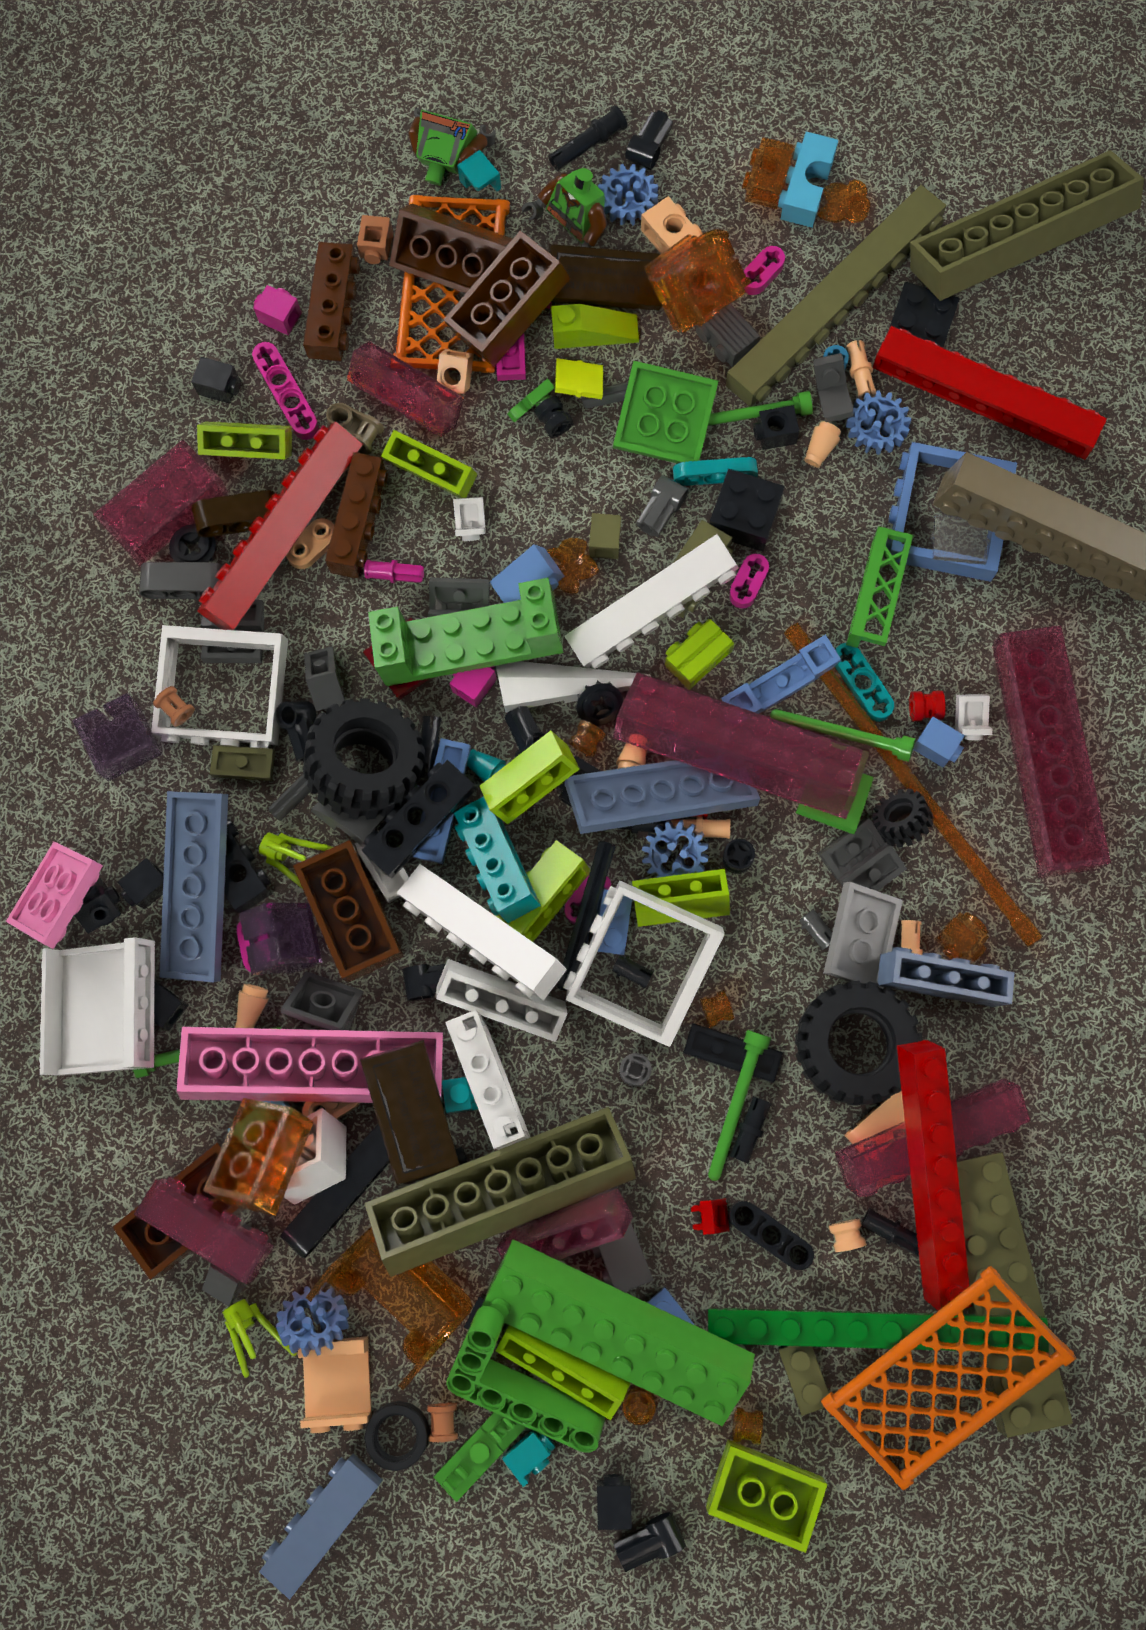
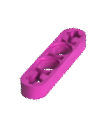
M269 342L259 343L252 352L259 372L289 425L292 426L295 435L302 440L312 439L319 430V425L312 409L277 348ZM264 353H267L272 360L273 366L270 368L262 357ZM275 375H285L287 377L285 383L274 385L272 379ZM289 397L300 399L299 404L294 408L286 407L285 401ZM300 414L309 423V428L306 430L301 427L297 417Z

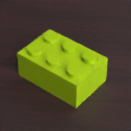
M727 1439L706 1503V1509L711 1516L806 1553L828 1484L820 1475Z

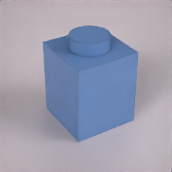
M932 717L916 741L913 750L939 766L944 767L949 760L955 763L964 747L959 744L965 735L937 718Z

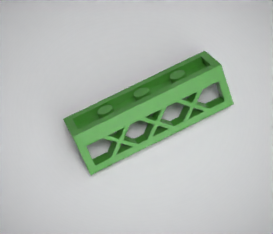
M878 526L872 540L846 645L858 648L861 640L881 646L886 645L913 535ZM887 538L903 542V550L892 556L886 547ZM883 554L886 557V560L882 561ZM890 564L896 572V577L885 582L879 570ZM884 591L890 602L889 605L878 609L872 598L873 595ZM869 609H871L873 612L870 615H868ZM885 612H887L886 618H884L882 615ZM877 618L883 627L881 636L865 632L866 623Z

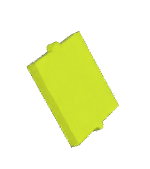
M557 358L555 392L575 395L578 398L582 396L602 400L603 365L585 363L581 360L572 361Z

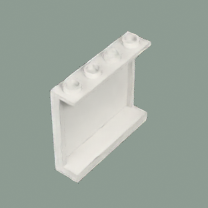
M133 937L125 938L123 943L66 950L42 949L40 1075L65 1076L154 1068L155 941Z

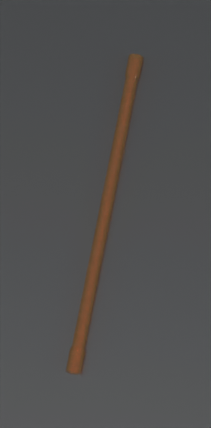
M798 623L793 624L784 632L785 637L798 653H800L799 650L812 643V640ZM832 669L819 677L861 731L884 736ZM874 747L906 789H913L914 793L916 791L921 793L933 813L934 819L932 821L935 827L1006 916L1011 927L1025 945L1029 947L1041 939L1043 936L1015 904L903 760L897 759L896 755H892V751Z

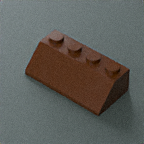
M412 203L399 209L389 266L467 293L513 238Z

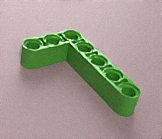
M490 1306L479 1308L474 1315L447 1378L446 1385L451 1393L584 1453L595 1451L598 1448L605 1417L566 1393L491 1360L490 1357L504 1325V1317L496 1308Z

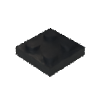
M905 282L890 327L905 329L911 335L923 340H931L943 348L960 298L950 296L940 301L928 288Z

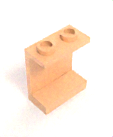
M368 1336L343 1338L342 1341L333 1339L332 1344L334 1348L330 1350L326 1346L321 1347V1355L318 1356L315 1350H310L308 1356L303 1357L301 1348L298 1350V1358H303L305 1418L300 1421L301 1428H310V1433H325L331 1431L330 1426L343 1425L344 1431L363 1429V1424L370 1421L372 1410Z

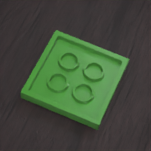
M633 361L613 448L677 464L699 461L719 381Z

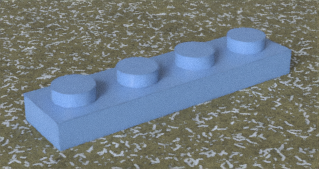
M441 738L434 766L439 762L443 765L448 760L465 775L471 745ZM443 788L434 789L431 793V800L434 802L443 801L447 796V791ZM424 811L422 812L420 824L425 820ZM454 814L413 858L443 864L455 817Z

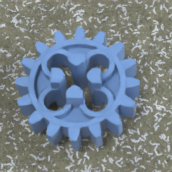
M624 164L620 165V171L618 172L611 168L610 177L603 175L602 184H598V188L605 195V214L610 213L611 222L619 218L620 225H624L626 220H630V223L635 225L636 218L641 220V214L658 203V185L654 184V176L649 175L646 177L645 168H642L639 172L636 171L635 164L631 165L630 170H626ZM632 184H633V192L630 191V186H631ZM623 197H625V204L622 206Z
M877 390L875 397H871L867 392L864 395L863 401L857 398L853 406L854 416L847 419L846 428H850L848 437L857 438L856 447L864 444L866 446V453L871 448H875L877 455H880L882 448H885L890 453L894 448V444L900 447L904 438L909 433L910 429L908 427L911 423V418L905 417L909 409L908 407L900 408L901 398L895 401L891 400L892 393L890 392L886 397H881L880 390ZM884 422L883 427H882V429H881V433H882V435H881V434H880V428H881L882 423Z
M681 819L677 826H673L671 820H667L665 829L659 824L656 825L654 830L657 835L648 833L646 839L651 844H645L642 847V851L649 853V855L642 859L643 863L651 864L647 873L652 874L656 872L658 878L695 873V871L703 872L705 867L700 862L704 863L709 860L708 855L702 854L703 851L709 848L708 843H700L704 836L703 832L695 835L693 833L695 825L691 824L688 828H684V822ZM686 836L689 839V844L683 846L679 854L680 856H677L672 864V870H665L662 863L667 862L672 851L679 843V837ZM660 840L665 841L667 848L660 849L657 842ZM691 857L694 865H685L683 858Z
M318 1285L313 1292L306 1286L302 1295L294 1291L292 1293L294 1300L292 1302L284 1300L282 1304L285 1311L277 1312L279 1323L276 1324V1328L283 1346L289 1345L290 1351L293 1354L301 1348L303 1357H307L310 1350H315L317 1356L321 1355V1347L324 1346L332 1350L334 1348L332 1340L342 1341L343 1335L341 1330L348 1329L349 1327L347 1322L349 1313L347 1306L344 1304L343 1297L341 1295L336 1296L333 1288L328 1289L324 1293L322 1285ZM304 1308L310 1309L313 1321L320 1325L321 1333H316L312 1319L306 1317Z

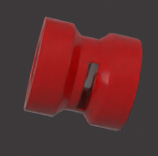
M937 690L931 691L930 694H924L921 691H911L909 696L911 721H922L924 718L932 717L943 720L945 716L944 692Z

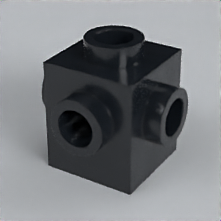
M99 878L89 888L83 899L81 909L74 916L89 934L101 926L112 923L116 917L121 915L118 906L121 898L112 885L107 887L103 880Z

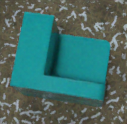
M478 150L457 165L459 180L466 189L472 185L476 191H480L489 184H491L496 192L501 189L500 173L481 150Z

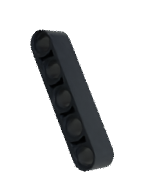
M379 1123L346 1159V1179L315 1194L280 1235V1238L303 1259L317 1247L390 1163Z

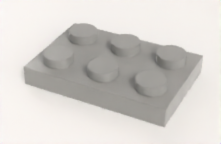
M844 882L823 973L849 982L860 980V983H868L869 981L878 983L880 954L892 951L903 900L853 882Z

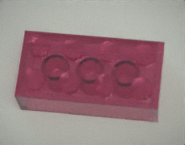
M182 439L93 515L110 536L141 567L143 563H146L170 543L173 534L178 529L194 522L191 509L194 502L225 496L228 491L221 478Z

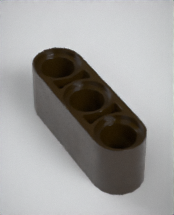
M262 490L202 499L194 502L191 509L198 536L209 538L249 532L248 529L258 516L263 518L268 511L265 505L275 492Z

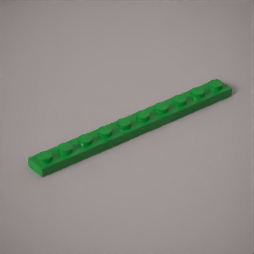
M709 1308L708 1332L733 1344L891 1349L935 1313ZM964 1314V1319L968 1322L982 1323L986 1318V1315ZM990 1315L989 1322L1007 1325L1010 1323L1011 1315ZM1015 1316L1014 1324L1016 1326L1033 1327L1025 1316ZM1038 1316L1048 1326L1047 1317ZM946 1323L937 1330L939 1341L957 1343L959 1341L960 1329L958 1327H952ZM967 1328L963 1333V1342L970 1345H982L984 1343L985 1331ZM990 1331L988 1334V1345L992 1347H1007L1009 1345V1333L1006 1331ZM1015 1333L1013 1336V1347L1031 1350L1034 1347V1335ZM1041 1335L1038 1339V1350L1049 1353V1342ZM920 1344V1345H918L916 1348H914L913 1350H934V1349H933V1348H930V1347H925V1346H923L922 1344ZM940 1349L945 1351H957L953 1349Z

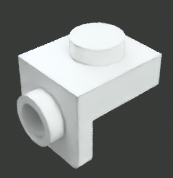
M483 497L453 499L456 526L455 536H462V541L480 540V535L486 533Z
M956 695L955 730L965 735L964 739L983 740V735H992L993 729L988 726L989 695Z

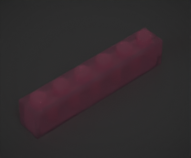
M1003 1078L951 1101L956 1157L961 1156L969 1148L990 1143L992 1138L1003 1133L1015 1132L1019 1130L1021 1125L1031 1121L1019 1085ZM905 1121L834 1152L846 1188L858 1197L874 1195L879 1188L888 1184L903 1182L910 1175Z

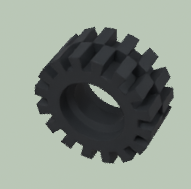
M898 789L897 795L890 792L888 793L890 798L887 800L884 797L879 800L881 806L875 805L874 807L876 813H872V819L874 820L872 822L885 843L887 842L892 847L894 844L897 847H903V843L906 842L907 846L913 845L912 840L916 839L919 842L922 840V833L927 835L930 832L928 827L933 826L932 819H934V816L920 792L916 791L914 793L913 789H907L905 793L903 789ZM910 814L906 819L895 822L899 817Z

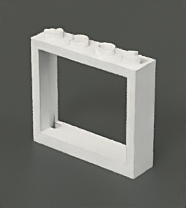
M162 625L155 699L161 691L175 685L179 644L274 650L266 734L170 727L171 718L161 708L154 706L151 733L162 737V742L179 743L180 738L191 739V744L209 745V740L221 741L220 746L239 747V743H250L251 748H268L269 745H278L280 725L276 720V709L283 699L288 639L280 633Z
M619 880L616 888L610 886L603 901V904H606L607 907L603 916L597 914L589 932L594 935L590 944L583 943L576 960L581 963L576 973L570 971L563 988L567 989L566 1000L670 1047L725 933L723 927ZM623 896L706 933L662 1025L581 988Z
M477 1010L446 1021L447 1029L493 1149L500 1150L530 1138L485 1019ZM516 1127L518 1132L512 1135L510 1129Z

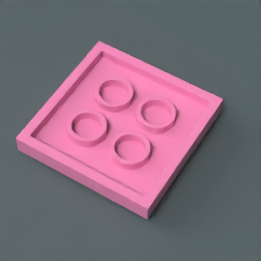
M53 842L6 922L40 943L54 949L56 944L64 938L67 926L73 915L81 909L83 899L89 888L97 882L103 865Z

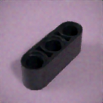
M737 1201L730 1206L728 1210L730 1224L783 1263L795 1270L807 1269L813 1263L814 1251L811 1245L760 1208L748 1201ZM741 1206L748 1207L752 1213V1218L746 1225H739L735 1220V1212ZM773 1225L777 1228L779 1237L775 1243L766 1244L763 1241L762 1232L767 1226ZM796 1245H802L806 1251L805 1259L800 1263H793L789 1257L791 1248Z

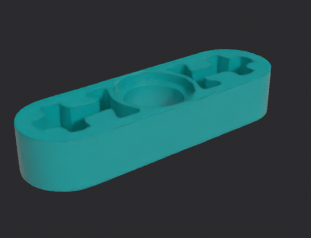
M752 457L681 462L673 466V479L683 486L723 483L728 468L758 477L757 460Z
M846 643L840 644L835 649L839 657L841 658L842 652L846 655L851 653L853 655L851 659L853 667L856 668L858 665L861 667L856 669L851 675L848 672L851 671L852 667L847 660L839 662L834 667L866 715L876 722L885 721L894 710L892 697L859 648L848 646ZM859 675L867 676L871 681V687L865 690L859 689L855 685V678ZM875 689L878 691L874 695L876 701L879 704L883 702L886 704V707L884 708V713H882V711L880 710H873L875 701L872 698V696H870L867 700L864 698L872 694V692Z

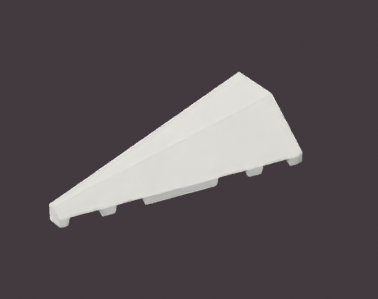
M523 661L496 666L506 713L521 706L531 708L564 701V703L578 701L577 694H582L585 691L586 685H595L597 680L601 683L610 682L620 692L652 685L650 674Z

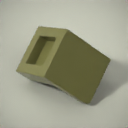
M592 513L589 557L619 559L620 515Z

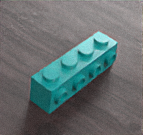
M484 796L454 812L458 822L455 825V830L460 839L468 844L469 848L465 850L471 864L473 866L477 865L480 873L476 874V878L484 891L488 890L491 898L487 900V903L495 916L500 915L507 923H510L540 907L541 904L503 821L489 810Z

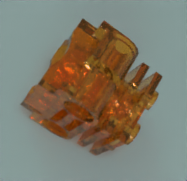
M713 229L699 237L688 234L644 267L648 280L659 302L662 303V308L675 331L685 333L694 325L702 326L713 318L718 311L746 293L744 288L751 283L749 277H746L739 260L731 258L735 252L728 239L730 236L728 231Z

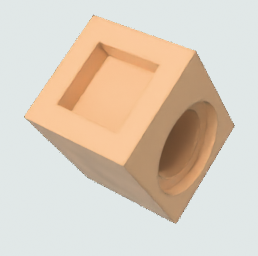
M450 349L442 351L439 354L436 389L444 390V394L448 396L459 397L461 394H465L470 389L474 354ZM449 368H456L460 372V381H455L449 376Z

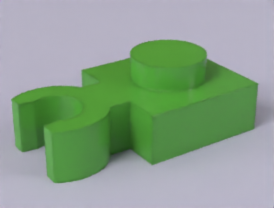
M547 378L522 401L516 404L507 415L515 423L531 408L537 407L542 401L549 398V393L555 388L554 385Z

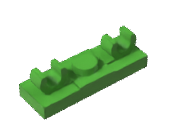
M493 1412L433 1478L457 1502L526 1427Z

